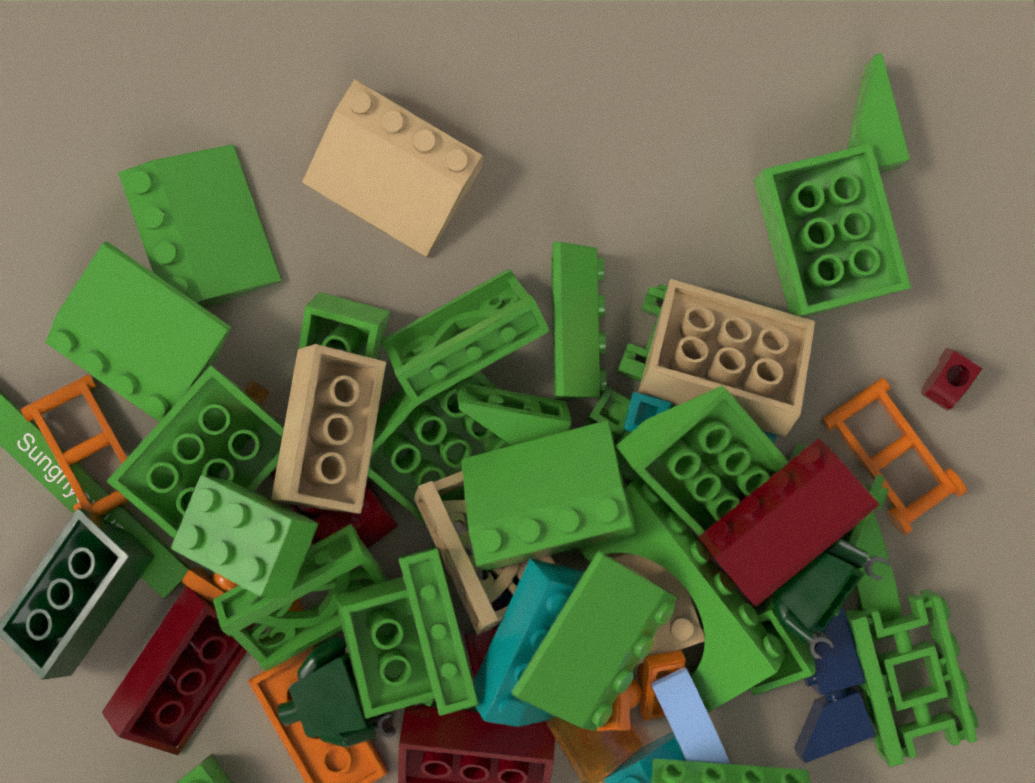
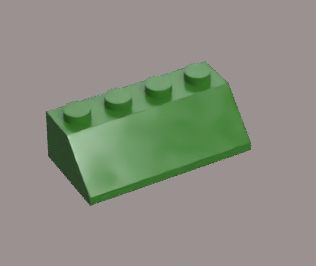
M553 242L551 251L554 399L595 400L600 398V391L607 390L606 369H600L599 354H606V333L599 332L598 317H605V295H598V280H604V258H597L596 247L566 242Z

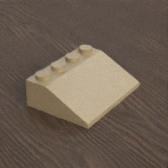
M354 79L335 109L302 183L427 258L483 168V156Z
M670 279L638 393L668 401L674 405H680L723 385L761 430L786 437L801 415L815 321Z

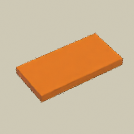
M317 644L268 671H262L248 680L305 783H373L388 774L389 770L372 740L344 748L322 742L319 737H307L301 721L288 726H284L280 721L278 705L292 700L290 685L298 680L297 670L311 651L318 647Z

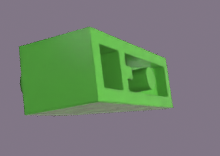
M882 53L874 55L864 68L848 142L849 147L847 148L850 149L872 143L880 173L899 169L910 160Z
M463 382L457 383L456 392L459 410L510 445L524 443L569 431L572 422L566 401Z

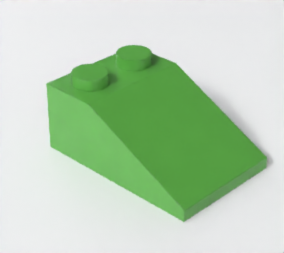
M319 292L305 305L298 349L318 344L380 360L383 349L381 341L386 335L390 311Z
M404 577L336 594L335 599L365 718L435 699Z

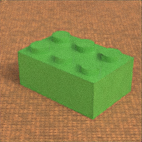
M200 475L171 549L260 597L288 598L318 523L230 480Z

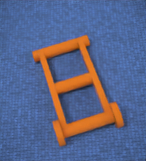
M87 374L20 410L27 422L34 419L77 496L79 503L73 505L74 511L76 512L78 508L84 509L100 517L129 500L120 492L115 491L91 504L71 465L110 444L121 464L128 457L91 392V389L97 386L91 375ZM83 394L103 432L62 452L42 414Z
M882 377L822 418L821 421L829 431L834 428L838 431L873 481L877 474L883 476L879 471L909 449H914L936 479L938 485L907 507L904 506L886 480L883 487L889 489L886 499L892 506L887 511V514L894 526L903 535H907L912 531L910 525L912 521L952 493L958 497L963 496L967 493V488L953 470L949 468L945 471L942 470L886 393L891 387ZM877 399L903 436L870 458L844 421Z

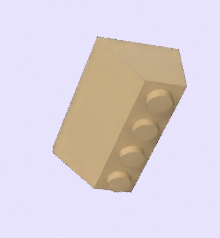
M318 344L298 349L271 501L361 514L386 366L385 361Z

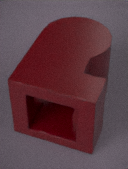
M946 348L938 359L940 361L926 380L921 395L944 410L949 411L958 403L963 394L965 395L983 368L955 350Z

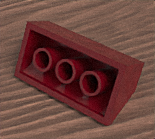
M818 438L714 523L699 538L756 607L880 505L840 458Z
M186 586L101 713L119 738L178 756L247 653V650L232 635L228 637L221 630L215 605ZM255 623L249 625L248 627L251 629L255 625Z
M425 704L407 706L404 709L399 739L398 783H550L554 764L556 720H547L516 727L484 721L479 712L467 709L439 716L438 708L429 707Z

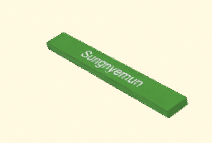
M0 390V446L74 514L73 505L79 503V500L38 425L33 420L27 422L20 408ZM78 462L71 465L91 504L111 494ZM123 504L100 516V518L133 534L155 555L141 578L162 598H168L182 583V579L191 568Z

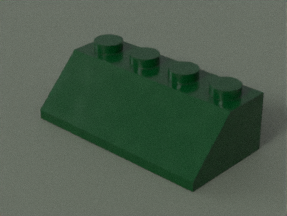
M78 508L1 619L0 637L42 680L72 676L155 555L130 532L84 509Z

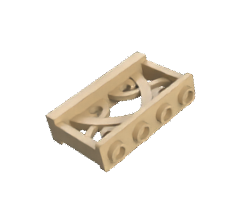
M463 471L441 480L430 481L418 486L414 500L438 548V552L477 635H480L501 623L507 607L494 612L491 604L505 589L513 596L517 586L512 580L516 576L520 581L529 561L505 566L504 569L491 570L498 577L495 581L489 572L486 580L478 578L476 574L478 567L476 566L474 555L468 556L465 548L471 543L469 532L459 534L454 528V524L457 522L465 525L464 516H467L466 501H442L440 498L441 495L464 486ZM551 555L536 559L555 564Z

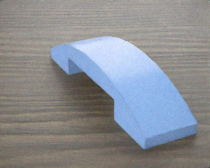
M686 667L652 682L651 686L686 761L730 764Z

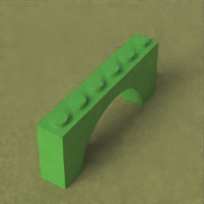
M638 475L625 485L637 533L580 547L579 550L588 561H591L597 552L602 554L629 553L647 558L669 571L687 589L699 610L705 633L702 660L692 668L689 675L707 713L777 673L786 655L783 652L780 641L773 634H769L760 623L755 609L749 603H745L736 592L731 578L725 572H721L712 561L706 546L701 541L695 539L688 530L686 522Z

